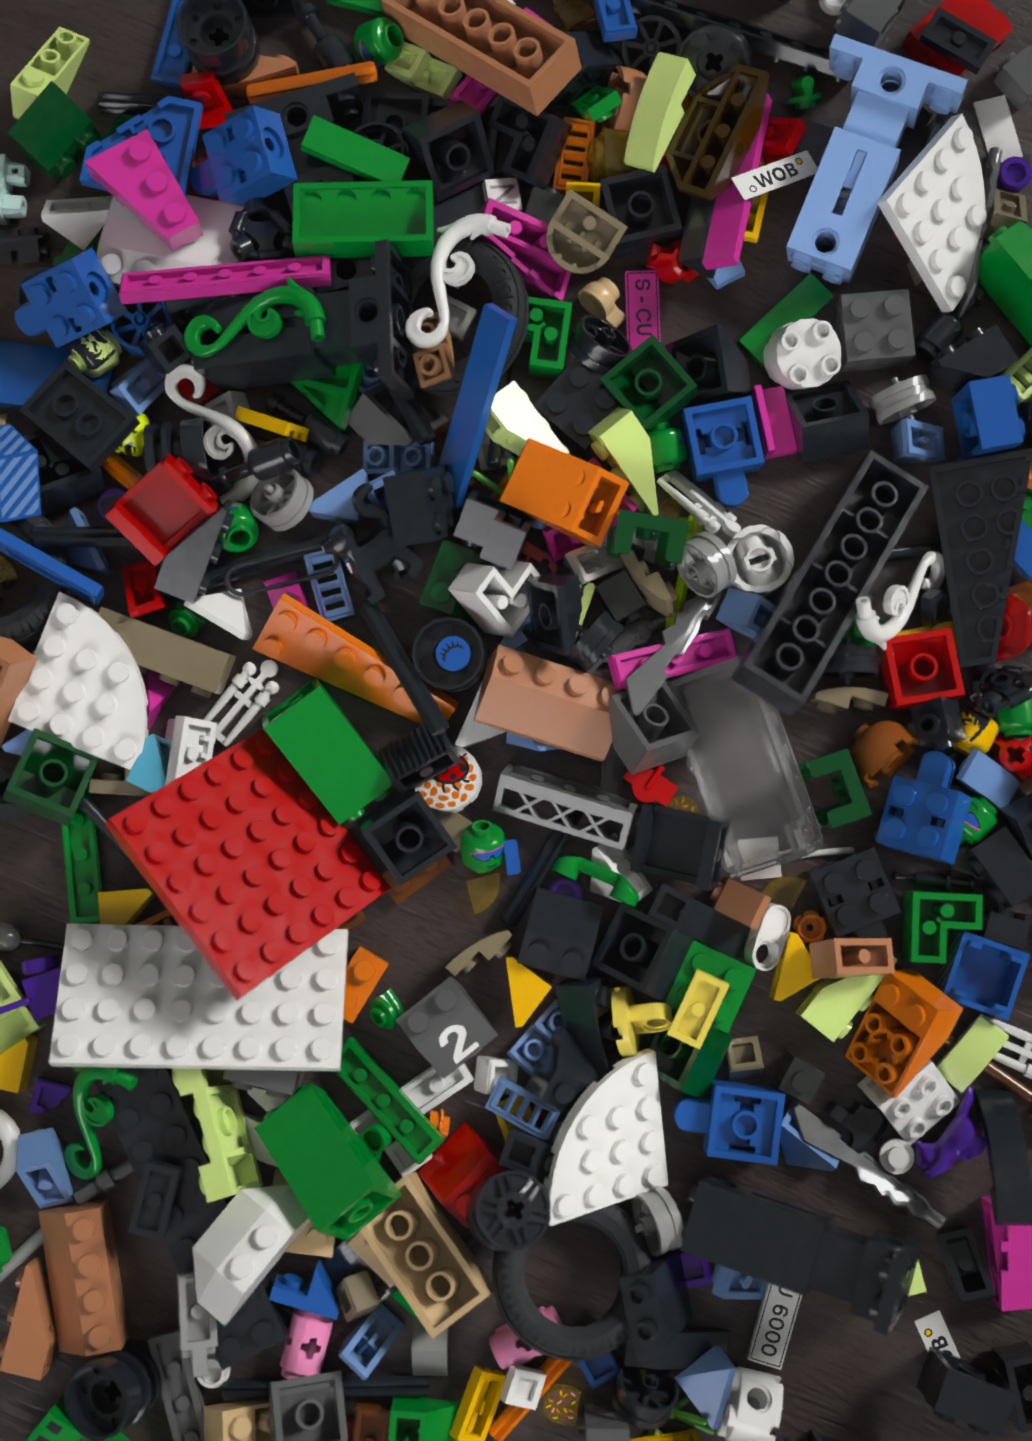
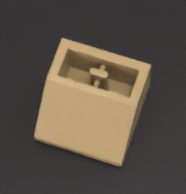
M269 1400L232 1401L203 1407L204 1441H270Z

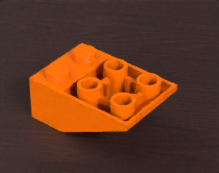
M527 438L499 501L588 546H601L630 482L594 464L534 439Z
M895 969V974L884 975L845 1057L892 1098H897L948 1039L963 1008L915 970Z

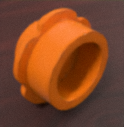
M812 910L805 911L803 915H798L793 922V929L796 930L804 944L821 941L827 930L824 918L819 917V914ZM809 924L813 926L811 931L807 930V925Z
M443 1109L439 1111L430 1110L428 1120L447 1138L450 1117L444 1116Z

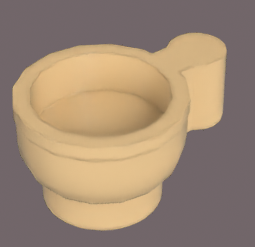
M601 277L598 281L588 283L579 291V301L590 315L602 318L616 328L626 319L625 314L615 305V301L620 297L619 290L608 278Z

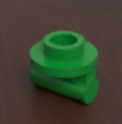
M809 75L796 77L791 84L793 90H795V97L788 98L787 100L788 104L795 103V110L814 107L815 99H820L821 93L813 94V77Z
M180 600L169 613L168 621L171 629L177 635L192 638L201 629L206 627L209 620L184 606L185 602Z
M391 988L370 1002V1017L378 1027H383L386 1030L394 1028L398 1024L396 1019L406 1012Z

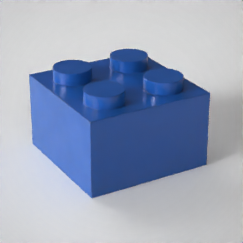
M1010 374L970 381L951 399L960 449L964 460L1011 452L1023 442L1025 425L1021 417L1018 418L1016 408L1018 391L1016 386L1011 384Z

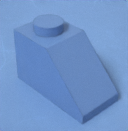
M728 588L716 619L732 630L754 639L774 604L759 594Z
M53 1127L38 1129L34 1132L18 1136L16 1172L40 1209L74 1201L70 1173L64 1160L65 1148Z

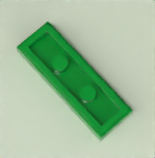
M316 115L311 120L300 148L303 152L369 181H402L410 162L409 157Z
M809 273L755 324L737 344L761 367L764 365L763 352L765 346L772 337L771 334L777 328L800 319L813 318L833 299L834 295L812 273Z

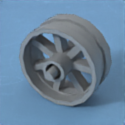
M924 374L900 382L897 377L892 378L891 382L893 385L871 397L869 402L871 407L875 409L878 423L882 425L904 418L915 420L913 415L932 404L937 398L929 386L930 381L927 375Z
M295 469L269 480L259 481L250 498V509L256 518L263 521L265 525L274 531L288 530L300 522L310 509L313 501V487Z
M706 531L699 532L692 536L690 540H686L682 564H676L683 581L699 596L705 598L716 596L722 589H726L736 580L737 568L730 550L721 539L713 533Z
M661 1186L653 1187L648 1192H641L631 1199L632 1218L637 1224L634 1226L636 1233L641 1232L644 1235L651 1255L656 1257L665 1254L668 1250L673 1251L681 1248L683 1242L681 1233L684 1229L680 1211L671 1195Z

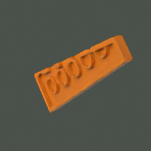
M284 593L280 597L252 649L419 724L423 723L383 654ZM424 681L448 721L459 702Z

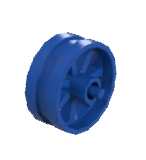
M164 301L149 302L156 306L148 314L143 312V304L137 303V312L134 314L126 312L122 315L132 321V324L117 328L118 318L110 323L112 333L123 350L134 356L146 357L137 344L140 342L141 337H143L142 333L158 323L150 321L163 310L167 318V324H173L171 314L168 315ZM136 330L131 345L120 337V335Z

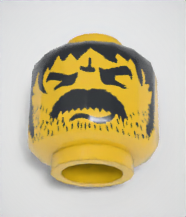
M976 705L974 709H960L967 739L954 743V750L967 757L973 748L986 754L999 733L998 724L992 719L993 717L981 714Z

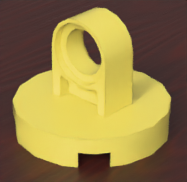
M629 985L614 987L615 992H612L613 1027H617L619 1035L623 1038L616 1040L617 1047L622 1057L635 1056L639 1051V1034L663 1032L669 1029L672 1023V1008L665 1003L635 1005L634 996Z

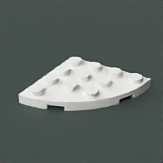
M963 114L952 116L877 202L942 313L952 312L967 289L982 225L986 221L985 190L981 163L973 139V133L968 127Z
M59 592L34 653L37 661L27 684L14 703L8 721L32 731L36 728L70 742L74 748L131 770L137 757L142 753L144 743L149 734V730H147L148 699L139 667L121 636L95 610L81 601Z
M646 1048L638 1051L635 1056H628L613 1065L614 1069L598 1083L593 1081L568 1113L553 1144L551 1152L554 1153L549 1178L545 1177L543 1184L551 1202L549 1226L636 1197L641 1192L651 1191L650 1189L653 1187L668 1185L656 1053L654 1050Z

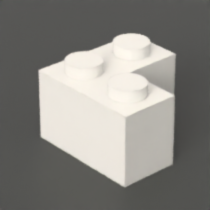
M517 561L513 570L507 568L506 570H498L494 566L466 563L448 590L485 633L512 638L530 613L526 579L541 575L528 562Z

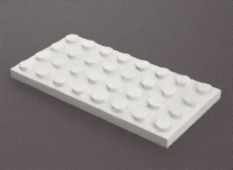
M67 924L49 1064L51 1066L341 1071L348 929H335L236 1001L181 926Z

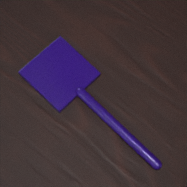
M61 967L22 980L27 998L1 1006L0 1014L28 1004L30 1005L34 1021L55 1014Z

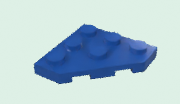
M167 96L157 102V106L142 116L138 114L117 127L115 133L101 142L97 140L90 144L85 150L80 175L81 185L106 190L101 184H98L91 178L84 161L147 129L186 197L204 109L201 102Z

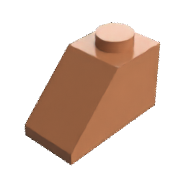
M724 877L722 882L719 881L718 888L712 889L708 899L712 900L711 908L755 930L771 900L770 897L727 877Z
M833 938L809 943L812 979L895 974L891 938Z

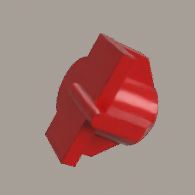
M682 239L671 243L669 249L654 243L650 245L646 267L656 270L658 278L666 284H673L680 280L690 282L692 278L700 275V273L683 265L678 260Z
M999 732L990 747V750L994 753L993 760L1009 773L1016 774L1023 782L1032 776V756L1029 749L1032 739L1030 737L1023 741L1004 738V734Z
M662 765L656 766L654 770L650 768L633 775L627 770L623 775V778L631 783L630 792L632 797L640 803L658 801L666 807L679 787L661 776L665 769Z

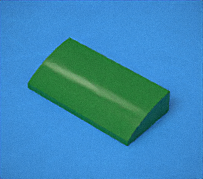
M432 180L294 183L292 245L295 258L330 255V258H371L372 255H375L374 241L386 239L389 240L402 257L432 256L434 251Z

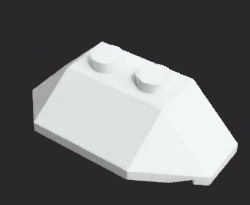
M289 1185L240 1189L193 1247L197 1302L224 1326L227 1325L310 1221V1218Z

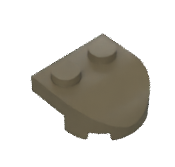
M569 189L548 225L546 231L547 249L552 259L566 271L577 274L590 273L607 262L628 226Z

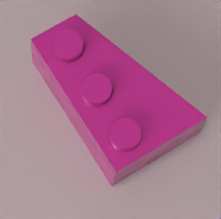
M147 129L84 161L91 178L110 192L123 207L125 206L147 229L172 251L203 236L200 221Z
M489 198L477 213L495 215L497 220L511 224L510 234L507 238L493 234L490 237L479 235L475 239L494 246L511 260L520 273L526 291L531 297L563 301L572 272L561 268L548 252L546 231L549 224Z
M981 1196L988 1271L996 1292V1296L991 1297L992 1302L1001 1311L1032 1309V1226L995 1225L991 1196Z

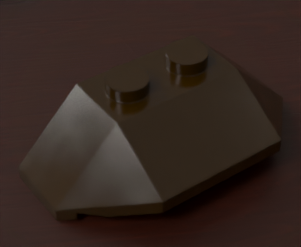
M737 63L729 68V72L715 78L694 93L666 152V157L680 192L710 201L733 185L731 178L737 176L762 123L769 81L768 72Z

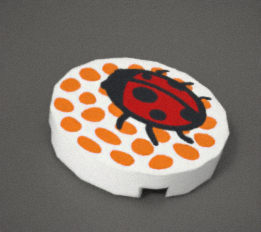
M456 747L462 762L415 788L416 791L419 790L430 808L442 814L457 813L463 810L465 806L470 802L472 803L478 797L482 786V771L476 759L468 751L460 747Z

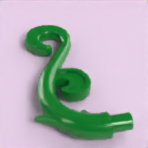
M291 277L286 278L287 286L268 289L244 305L222 334L221 325L212 317L207 315L195 317L186 326L184 343L188 351L195 356L207 358L224 348L246 324L257 338H273L280 332L283 326L282 317L279 313L269 308L277 304L296 306L299 310L295 311V315L304 318L305 325L309 326L311 340L321 341L325 338L323 324L326 319L320 302L313 294L296 284ZM267 310L266 318L262 319L263 313ZM212 329L216 334H221L214 343L209 345L201 344V335L204 331Z
M73 1067L74 1070L79 1072L73 1087V1105L75 1116L85 1140H75L67 1145L64 1151V1160L68 1169L78 1178L84 1180L92 1179L100 1173L102 1159L94 1126L103 1127L114 1115L113 1104L107 1096L97 1093L89 1097L91 1085L96 1080H103V1085L109 1082L112 1085L119 1084L128 1090H132L136 1086L138 1078L127 1072L124 1067ZM89 1149L91 1156L90 1164L83 1161L80 1150Z

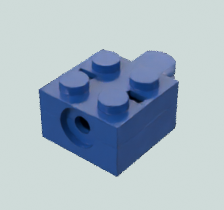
M254 105L202 135L208 159L193 167L190 174L191 186L198 194L210 197L218 195L221 202L244 207L245 202L249 199L256 197L265 198L298 180L280 114Z
M90 248L20 284L29 301L19 306L15 311V321L19 329L27 336H36L47 331L56 348L108 325L128 311L125 305L121 303L119 294L93 248Z
M747 396L684 408L680 422L693 484L712 480L717 502L726 509L739 507L749 494L745 474L759 471L765 463L752 397Z
M939 751L927 752L921 758L915 780L898 776L893 777L875 842L891 849L954 865L963 834V824L972 798L960 791L950 789L956 768L955 762L950 757Z
M713 1079L709 1088L708 1099L685 1096L679 1098L675 1103L673 1117L678 1127L683 1131L704 1133L702 1149L706 1156L777 1165L785 1094L780 1089Z

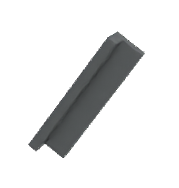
M509 762L500 775L492 810L624 850L639 801ZM509 789L518 792L525 803L517 807L503 803L505 790ZM541 800L549 801L553 804L557 813L551 816L542 815L535 804ZM574 810L582 811L586 814L590 823L582 827L575 825L567 814ZM608 820L623 824L620 838L606 834L600 824Z

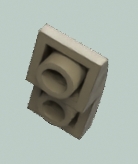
M633 550L629 554H620L622 568L626 570L643 600L666 617L673 616V601H676L677 597L670 581L664 583L659 571L650 575L645 561H638Z
M839 687L813 693L809 701L817 703L816 709L836 715L837 710L843 711L848 709L850 700L854 701L853 707L873 712L874 708L878 709L885 706L889 693L867 688Z
M507 928L478 939L459 952L445 968L454 976L460 971L466 975L479 961L475 956L478 952L488 960L494 955L500 959L513 945L509 940L513 933Z

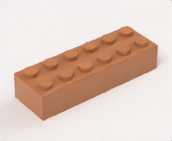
M380 0L386 17L400 27L403 37L536 116L546 108L582 69L574 38L507 0Z

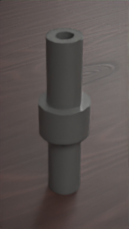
M126 1159L112 1169L107 1167L95 1176L96 1179L75 1192L74 1197L77 1203L82 1205L102 1191L107 1193L118 1186L119 1180L133 1172L129 1159Z

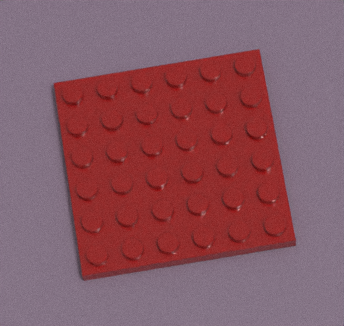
M264 729L257 731L109 818L104 824L236 1001L391 888L343 824H338Z

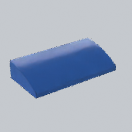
M0 341V408L19 411L25 402L65 360L70 363L68 356L71 355L70 349ZM117 366L96 379L90 378L84 372L82 373L113 398L109 391L113 389L111 384L116 380Z

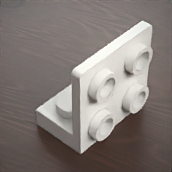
M176 716L175 719L168 720L165 739L171 742V750L165 785L212 758L217 723L186 716Z
M931 1060L924 1065L897 1098H892L868 1076L857 1084L862 1092L881 1110L901 1138L909 1145H912L917 1139L922 1137L960 1103L957 1095Z

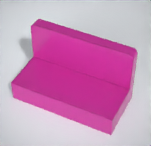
M761 384L753 386V394L749 396L752 397L764 460L795 454L798 449L784 387L778 386L762 390Z

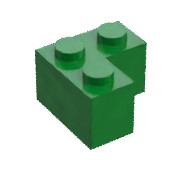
M528 296L529 322L524 342L532 343L529 376L557 379L564 369L572 302Z
M903 890L901 959L909 962L946 964L947 928L982 930L983 895Z

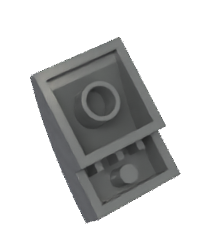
M341 1370L270 1382V1441H348Z

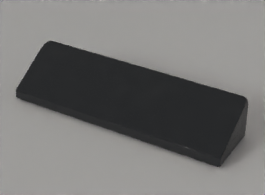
M691 195L678 260L683 265L709 279L714 278L716 269L706 270L702 260L716 197L709 201Z

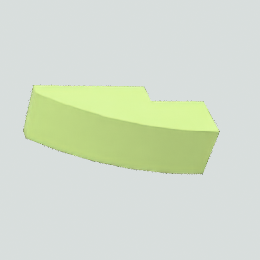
M658 52L648 73L633 116L624 157L626 165L650 172L656 171L685 114L681 104L696 76L687 58Z

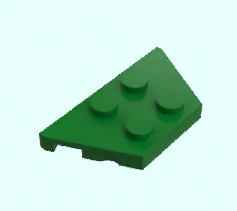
M367 363L337 366L335 377L290 383L304 394L336 426L346 430Z

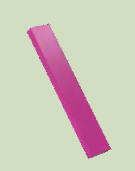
M768 93L766 94L761 126L737 175L759 168L772 106V100ZM734 182L731 187L716 196L702 260L706 270L735 266L739 263L752 198L744 200Z
M330 255L123 273L119 296L122 304L264 292L274 287L287 286L286 278L291 277L301 287L308 285L310 287L331 286Z

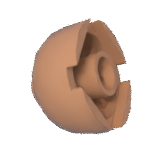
M618 65L616 68L619 73H611L606 88L616 90L622 103L614 108L616 112L608 118V121L601 122V126L606 136L628 138L633 116L647 76L641 71Z

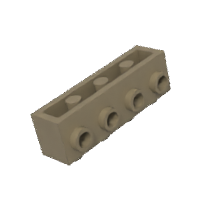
M100 607L99 616L121 636L130 649L140 673L147 674L148 669L160 673L159 680L178 686L179 682L183 681L192 685L191 692L210 698L212 693H223L236 656L111 609Z

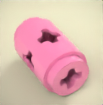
M553 1306L537 1308L548 1319L563 1325ZM507 1323L496 1328L495 1333L489 1336L492 1353L502 1370L511 1367V1365H523L531 1361L533 1357L543 1355L522 1342L509 1328Z
M294 1309L288 1330L290 1334L285 1342L280 1366L282 1367L281 1375L284 1378L292 1379L321 1373L334 1319L301 1309Z

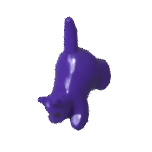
M971 1086L965 1089L955 1118L936 1142L922 1143L918 1140L914 1142L916 1146V1165L921 1169H927L925 1171L927 1179L952 1168L956 1159L970 1160L982 1154L986 1148L985 1137L979 1133L975 1122L968 1115L974 1100L973 1088Z

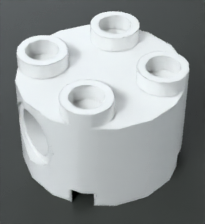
M814 318L800 319L777 328L771 334L772 337L769 339L763 352L764 366L769 377L775 383H779L789 390L818 387L829 381L841 367V344L829 322Z
M762 524L747 526L737 532L727 545L737 568L736 580L729 588L765 597L783 585L790 575L794 564L793 548L787 537L779 530L776 531L769 528L770 526Z
M740 1366L736 1367L717 1435L724 1437L726 1441H775L776 1436L769 1434L774 1427L779 1428L783 1406V1384H780L781 1377Z

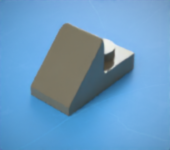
M996 188L993 199L994 203L989 213V224L983 236L986 239H989L995 231L1004 225L1009 229L1018 221H1022L1026 225L1028 223L1025 195Z
M126 768L124 781H122V774L101 773V780L90 779L89 793L148 796L152 794L125 781L131 771Z

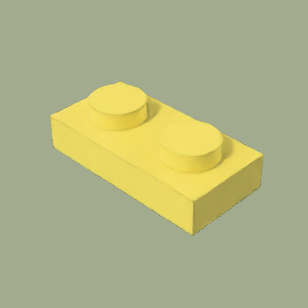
M697 968L667 1034L700 1050L729 988V983Z

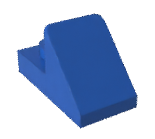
M320 1259L317 1261L310 1284L304 1282L303 1278L295 1274L276 1275L269 1300L337 1320L340 1303L335 1293V1287Z

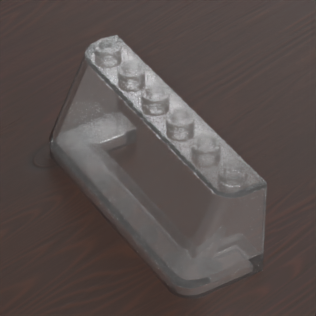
M744 655L733 657L667 682V685L701 733L687 752L688 756L686 757L688 769L692 775H695L699 785V800L702 806L707 808L709 815L731 820L722 863L725 871L730 873L731 879L809 856L823 847L822 832L778 709L730 679Z

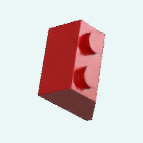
M951 628L895 636L886 641L887 649H882L881 682L883 692L889 693L886 701L888 713L908 710L911 706L940 696L958 700L965 695Z
M464 1121L434 1153L432 1159L422 1166L418 1174L441 1205L463 1226L468 1228L466 1204L471 1191L486 1178L504 1171L514 1170L498 1165L501 1154L471 1125Z

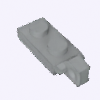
M195 1272L177 1274L179 1346L182 1358L190 1357V1368L193 1378L208 1376L207 1355L215 1354V1347L218 1346L217 1319L197 1302Z

